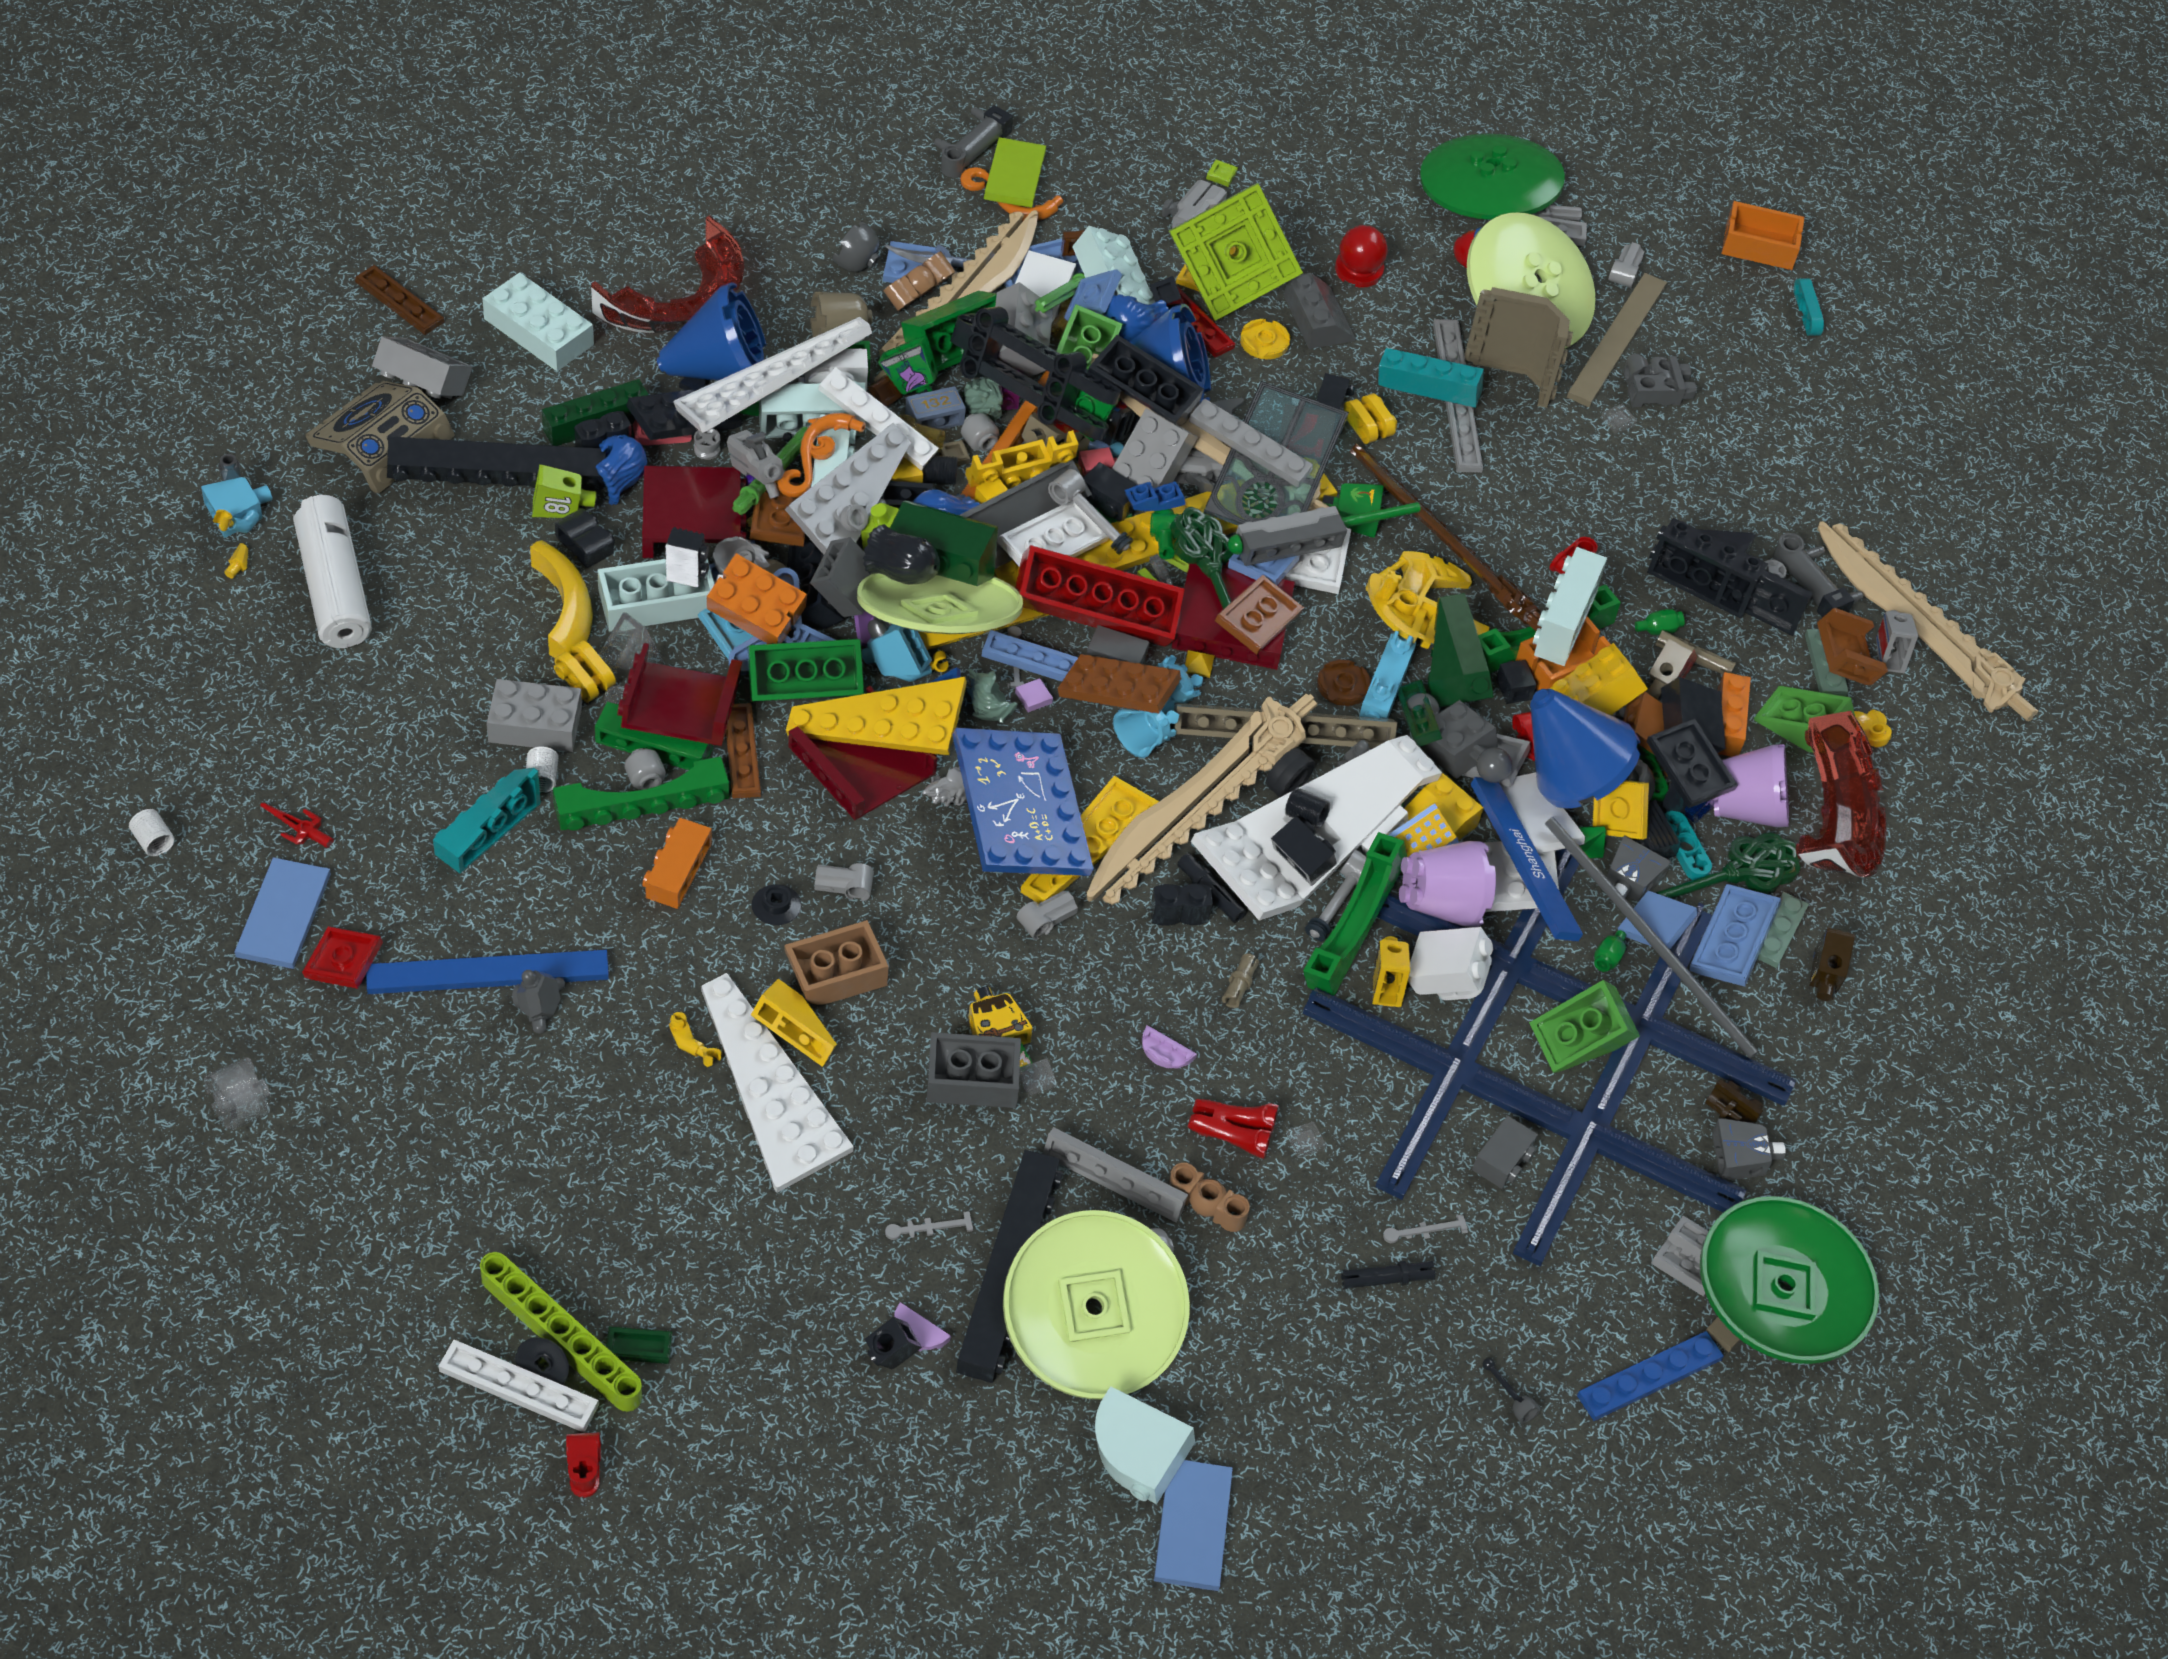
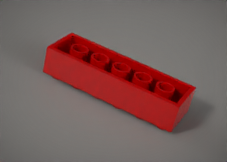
M1032 545L1022 554L1015 589L1019 591L1023 598V608L1097 628L1098 625L1164 647L1175 639L1185 590L1184 588Z

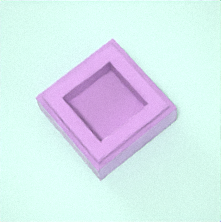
M1040 678L1016 687L1015 693L1027 712L1052 704L1053 697Z

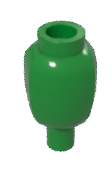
M1664 609L1650 613L1645 620L1636 621L1634 625L1636 632L1647 631L1651 635H1660L1662 630L1670 634L1676 632L1679 627H1684L1685 622L1681 611L1676 612L1673 609Z
M1617 930L1614 935L1604 938L1594 952V965L1599 971L1607 972L1613 970L1622 960L1626 950V944L1624 943L1626 933L1624 931Z

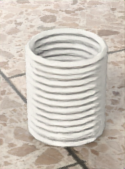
M541 746L529 750L527 753L526 769L535 768L538 770L539 776H543L539 778H545V780H539L546 781L539 782L546 783L539 784L545 785L539 786L544 787V789L540 788V790H545L540 792H550L556 786L558 754L551 748Z
M142 810L134 815L129 822V829L147 855L158 856L161 853L167 852L172 847L175 838L156 810Z

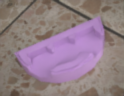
M1146 1026L1142 1036V1048L1147 1057L1155 1064L1165 1068H1180L1189 1065L1196 1059L1197 1054L1150 1026Z
M901 1302L899 1303L894 1317L908 1322L922 1346L918 1351H922V1349H940L950 1341L951 1336Z

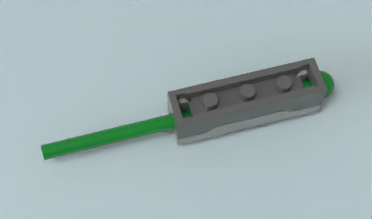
M1415 502L1342 517L1338 514L1336 506L1327 508L1321 507L1302 513L1295 512L1287 516L1270 517L1256 522H1245L1238 525L1236 534L1228 540V549L1231 553L1240 555L1244 565L1248 566L1342 547L1345 539L1346 527L1418 513L1421 508L1420 504Z

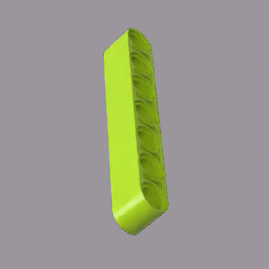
M492 1252L481 1259L482 1284L536 1335L558 1344L564 1351L568 1364L616 1408L628 1412L639 1407L642 1401V1384L640 1378L505 1255ZM492 1270H500V1271H501V1272L498 1273V1274H490V1273H489V1272H491ZM517 1289L523 1291V1292H521L520 1294H512V1293H510V1292H512L513 1290H517ZM538 1309L545 1311L542 1314L532 1313L533 1311ZM564 1329L567 1331L564 1334L554 1333L556 1330ZM586 1349L589 1351L588 1353L582 1355L576 1353L578 1350ZM604 1369L612 1371L611 1373L606 1375L598 1373L599 1371ZM627 1389L634 1391L631 1395H623L620 1392Z

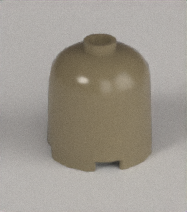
M814 292L811 307H816L815 318H810L813 338L858 317L868 322L869 325L872 324V311L867 308L866 302L859 294Z

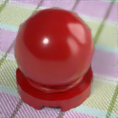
M1358 225L1349 229L1339 245V255L1335 264L1337 276L1343 282L1346 280L1349 283L1356 284L1355 287L1359 288L1376 285L1383 275L1384 261L1388 254L1384 235L1375 227L1368 225Z

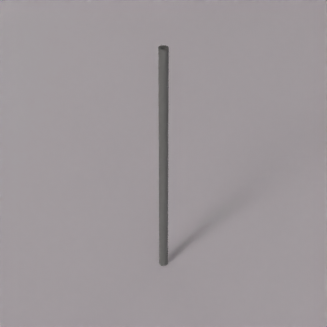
M1554 817L1550 818L1545 823L1549 830L1750 1059L1759 1052L1557 820Z

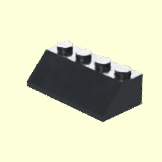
M1119 335L1113 338L1088 368L1089 371L1117 386L1122 392L1175 425L1185 424L1190 418V415L1199 406L1204 388Z
M805 534L803 546L789 545L787 568L796 572L799 578V588L807 594L806 608L801 614L802 624L810 628L827 629L843 620V616L810 583L824 554Z

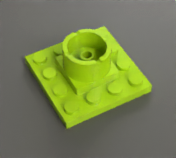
M1259 183L1246 188L1169 230L1214 321L1303 273ZM1235 246V253L1230 255L1231 247Z

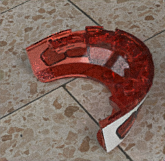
M709 215L706 217V243L695 251V260L702 272V281L694 295L680 299H670V303L655 302L654 298L642 295L629 286L611 295L594 281L591 283L592 313L607 323L636 332L659 333L681 329L719 287L728 283H735L737 287L733 290L735 293L737 292L744 276V261L741 247L733 235Z
M1852 711L1809 718L1808 730L1805 731V740L1807 745L1811 746L1821 776L1824 805L1821 808L1823 826L1820 828V835L1817 839H1813L1809 835H1802L1800 837L1799 843L1796 844L1797 857L1813 868L1858 877L1873 876L1877 873L1876 865L1882 864L1884 857L1886 813L1885 807H1880L1879 805L1880 796H1878L1877 791L1883 789L1878 768L1873 769V762L1870 756L1873 751L1869 740Z

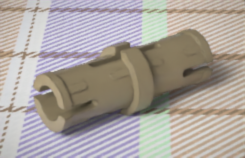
M1242 955L1236 971L1231 973L1229 977L1230 984L1222 997V1002H1227L1226 1006L1230 1008L1239 1007L1245 991L1250 989L1253 982L1252 976L1259 965L1258 958L1252 964L1255 958L1254 955Z

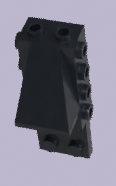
M1673 518L1668 526L1663 525L1656 537L1659 542L1655 544L1649 556L1652 560L1647 573L1736 617L1742 618L1746 613L1791 636L1797 631L1813 594L1767 571L1768 563L1749 555L1756 537L1753 533L1696 529L1683 521Z

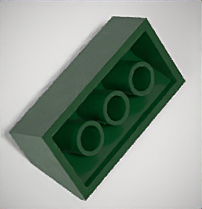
M905 500L902 502L890 528L900 534L929 540L934 545L940 559V569L937 575L974 586H979L994 578L998 526Z

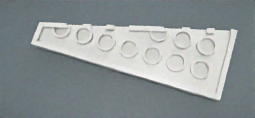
M861 317L853 319L674 400L676 410L701 433H704L770 393L778 391L785 384L844 349L864 340L866 336L872 333L870 325Z
M725 973L702 985L703 997L713 1019L718 1038L724 1049L729 1068L732 1071L737 1090L754 1131L756 1142L759 1145L774 1190L779 1192L853 1152L854 1146L764 1024L751 1016L754 1009L729 975Z

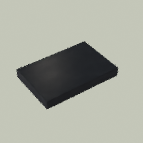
M1696 719L1648 736L1647 744L1688 808L1734 791L1738 786Z

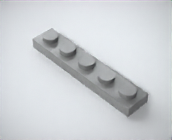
M1204 399L1190 415L1189 422L1297 488L1312 471V463L1207 399Z
M1054 1127L1048 1134L1043 1150L1044 1155L1059 1158L1060 1165L1177 1223L1183 1212L1188 1194Z

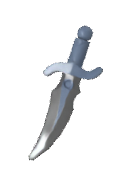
M885 245L886 248L895 254L918 263H924L935 255L930 251H912ZM937 245L935 248L937 252L941 251L953 267L963 268V262L972 260L951 256L949 251L941 245Z

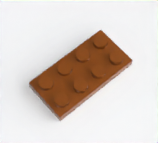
M1080 654L1059 685L1058 693L1059 697L1159 714L1179 684L1181 674L1180 670Z

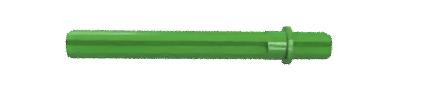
M1084 273L1075 274L1069 282L1035 301L1037 306L1034 308L1035 311H1041L1044 314L1073 297L1080 280L1085 278Z
M802 427L776 455L782 460L784 470L800 453L801 441L808 429L807 427ZM754 479L748 486H744L740 490V495L733 502V511L743 515L751 506L757 505L760 501V496L766 491L765 485Z

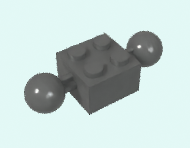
M1417 693L1407 700V706L1412 711V708L1417 705L1425 708L1423 699L1425 695L1428 697L1442 739L1420 746V749L1427 757L1457 779L1475 766L1481 778L1487 782L1498 783L1510 775L1512 760L1505 750L1498 748L1496 727L1460 700L1439 713L1437 701L1429 694Z

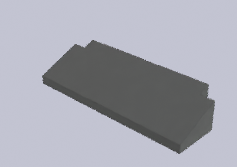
M1073 459L1066 463H1059L959 516L998 526V540L1000 535L1061 506L1051 498L1048 491L1049 483L1068 469L1080 472ZM1086 483L1085 490L1081 493L1084 498L1092 495ZM998 542L995 569L1013 560Z

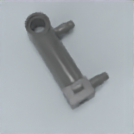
M995 105L986 112L973 107L970 112L977 119L981 120V123L956 144H950L939 138L934 140V145L942 150L941 172L945 176L952 178L961 176L965 167L997 141L999 137L1006 138L1012 133L1013 115Z
M1784 533L1781 535L1773 553V559L1781 562L1802 588L1813 593L1811 599L1818 606V614L1823 618L1833 608L1849 613L1853 603L1863 598V593L1858 591L1849 594L1844 587L1838 589L1813 559L1825 552L1824 547H1813L1805 551L1804 541L1799 535L1794 533Z

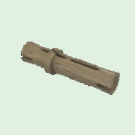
M1662 630L1656 646L1664 648L1671 634ZM1673 636L1695 649L1697 655L1695 663L1721 675L1724 672L1732 673L1736 662L1690 643V640L1687 638L1683 640Z

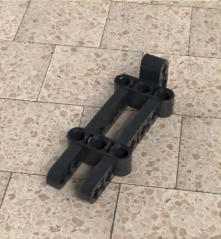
M1000 306L983 308L978 310L977 313L958 315L950 341L964 350L960 362V371L965 378L987 377L1038 407V418L1045 425L1063 422L1089 438L1095 440L1105 439L1109 425L1075 405V401L1080 389L1103 403L1115 405L1118 402L1121 390L1107 380L1087 370V360L1081 352L1064 354L1056 352L1008 324V313ZM1001 344L1049 371L1045 387L998 360L997 356Z

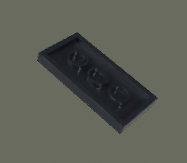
M699 389L628 398L627 408L650 441L694 435L698 431L694 425L676 410L673 401ZM737 413L716 425L713 429L716 431L741 427L743 420Z

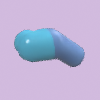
M1096 440L1089 442L1088 450L1109 447L1112 456L1118 458L1124 445L1116 442L1109 446L1102 441Z

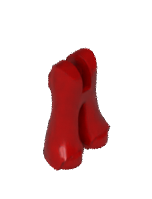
M1196 1099L1192 1109L1194 1114L1190 1116L1187 1127L1199 1135L1226 1141L1256 1157L1265 1159L1279 1105L1268 1103L1256 1107H1243L1206 1099Z

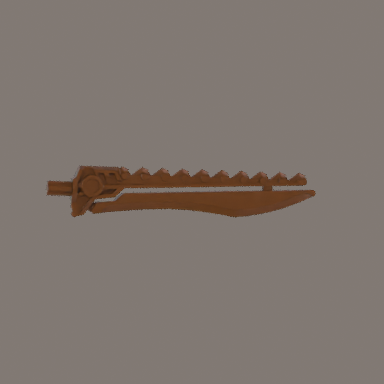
M1357 443L1353 446L1350 452L1400 503L1405 505L1418 502L1420 504V512L1414 513V515L1489 586L1491 593L1503 603V606L1535 631L1538 628H1542L1538 626L1541 609L1534 605V601L1502 574L1497 576L1490 569V565L1486 562L1483 563L1476 556L1474 550L1469 549L1462 543V539L1459 536L1454 535L1443 521L1440 522L1432 514V511L1417 500L1418 498L1413 493L1411 494L1403 486L1402 482L1395 479L1389 473V470L1382 466L1372 454H1368Z

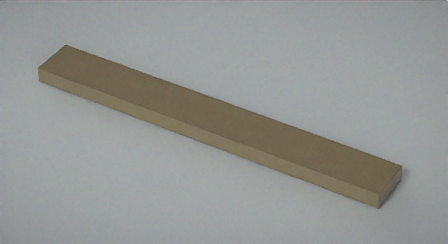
M1644 273L1572 385L1567 398L1590 408L1664 291L1667 284L1666 281Z

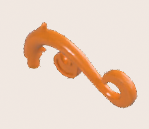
M977 167L969 168L961 174L960 182L962 186L970 191H979L985 188V182L972 181L974 177H981L988 181L989 173L986 170ZM1056 195L1052 200L1046 201L1043 205H1035L1032 208L1001 202L997 203L1009 214L1021 212L1024 215L1023 222L1033 210L1038 212L1037 221L1049 218L1058 211V207L1063 203V199Z
M831 413L823 417L809 419L808 423H811V425L804 433L800 449L805 481L798 486L790 484L791 479L800 478L801 473L797 469L787 470L784 472L783 477L777 481L780 492L788 497H800L810 489L812 484V458L824 460L834 454L835 442L831 437H818L817 441L820 446L813 445L819 434L828 429L836 431L840 428L848 431L853 429L862 433L866 423L856 420L853 415L845 413Z

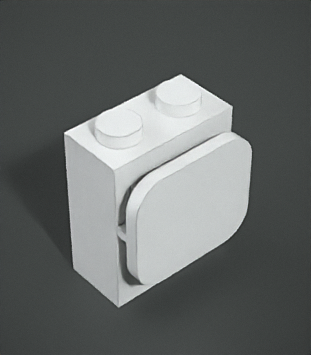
M844 349L802 374L804 377H799L798 381L805 384L820 383L836 367L852 381L865 382L867 392V349Z
M1481 927L1420 932L1410 961L1408 982L1414 991L1420 995L1438 994L1442 1000L1474 998L1484 988L1492 962L1490 955L1493 951V944Z

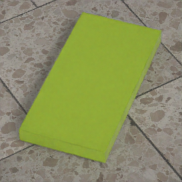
M999 137L984 199L1032 208L1045 157L1046 145Z

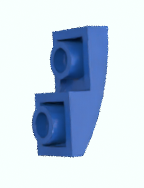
M1176 481L1154 489L1150 482H1146L1125 490V494L1134 510L1159 511L1186 505L1184 495Z

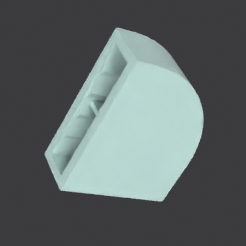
M1111 1386L1097 1410L1095 1433L1099 1455L1105 1469L1116 1482L1130 1490L1134 1497L1141 1501L1149 1500L1157 1504L1195 1444L1194 1428Z

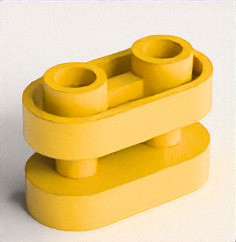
M1372 393L1363 396L1361 402L1358 399H1354L1344 403L1343 410L1349 412L1346 419L1364 444L1376 441L1378 433L1382 438L1395 434L1397 420L1385 407L1383 400L1376 394Z
M584 640L572 647L573 656L568 652H564L554 660V670L558 677L563 680L565 679L570 687L581 688V698L586 703L598 697L599 691L597 686L603 691H607L616 684V679L611 669L593 647Z

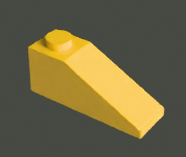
M777 979L761 995L751 1013L752 1017L822 1067L837 1045L804 997L780 979Z

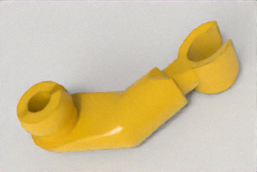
M675 1012L671 1016L669 1027L679 1049L696 1057H703V1064L706 1067L713 1065V1057H716L718 1061L721 1060V1050L706 1048L703 1043L693 1038L684 1013Z

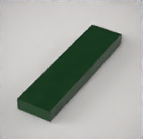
M1417 680L1401 686L1398 690V696L1412 738L1416 745L1420 747L1440 740L1442 736L1426 695L1423 699L1425 708L1417 705L1412 710H1409L1406 702L1411 696L1417 693H1426L1422 680Z

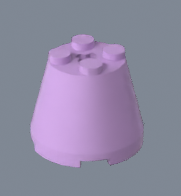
M1770 745L1722 760L1738 786L1734 791L1713 799L1715 817L1720 816L1777 828L1788 827L1789 803L1785 745Z
M1465 841L1415 852L1409 857H1404L1401 861L1403 885L1399 889L1400 902L1406 903L1412 910L1461 926H1481L1485 910L1492 909L1496 888L1495 866L1489 865L1486 854L1489 848L1480 841Z

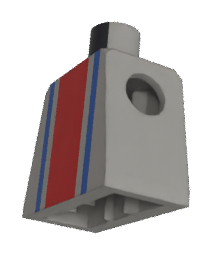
M1895 610L1887 611L1884 614L1876 637L1878 661L1886 663L1887 670L1890 672L1905 673L1918 639L1912 615L1899 613ZM1896 646V652L1891 653V650L1895 649Z

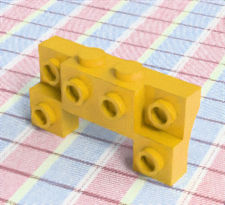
M1072 430L1068 431L1066 442L1057 445L1054 436L1048 437L1047 447L1043 439L996 450L993 451L991 462L981 464L978 455L972 457L971 467L966 468L965 475L970 488L999 478L1008 489H1011L1050 469L1052 466L1054 467L1059 463H1066L1076 458L1079 444Z

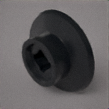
M780 884L768 885L761 888L754 895L752 910L755 916L766 924L784 925L793 921L799 915L801 899L788 886ZM774 899V900H781L782 902H781V903H779V902H778V903H775V902L772 903L771 901Z
M536 1337L525 1340L517 1349L515 1356L516 1366L561 1385L566 1381L569 1372L568 1360L558 1344L546 1338Z

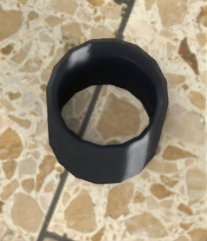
M934 455L922 469L923 482L955 485L957 457Z
M1297 787L1291 792L1287 800L1285 814L1292 818L1296 816L1302 822L1306 820L1312 826L1320 828L1328 816L1330 801Z

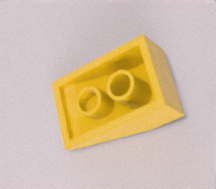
M1444 773L1441 774L1438 781L1426 785L1404 808L1408 812L1409 821L1435 803L1458 841L1478 826L1483 807Z

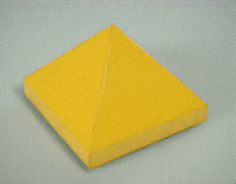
M1188 650L1185 666L1188 668L1186 673L1210 678L1215 655Z

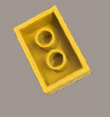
M1614 643L1601 649L1596 656L1586 663L1580 664L1572 673L1556 681L1549 688L1608 715H1612L1648 690L1633 666Z

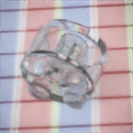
M250 1058L240 1059L204 1076L207 1095L213 1092L215 1102L211 1106L226 1129L230 1128L233 1130L270 1113L269 1105L265 1099L270 1096L268 1086L263 1079H257L255 1068Z

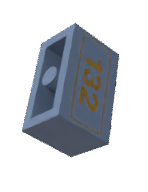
M955 386L906 397L905 414L911 427L920 434L960 426L964 423L966 408Z

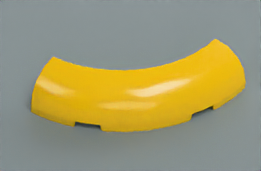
M540 540L530 546L531 567L542 573L557 587L563 602L559 620L548 634L549 655L556 658L562 653L568 652L573 656L572 647L582 640L587 642L592 629L593 611L591 599L586 584L574 564L559 550Z

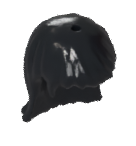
M885 524L877 526L869 533L868 545L864 548L865 555L863 557L865 571L869 574H883L894 581L907 585L926 583L938 574L940 569L939 555L929 540L897 533Z

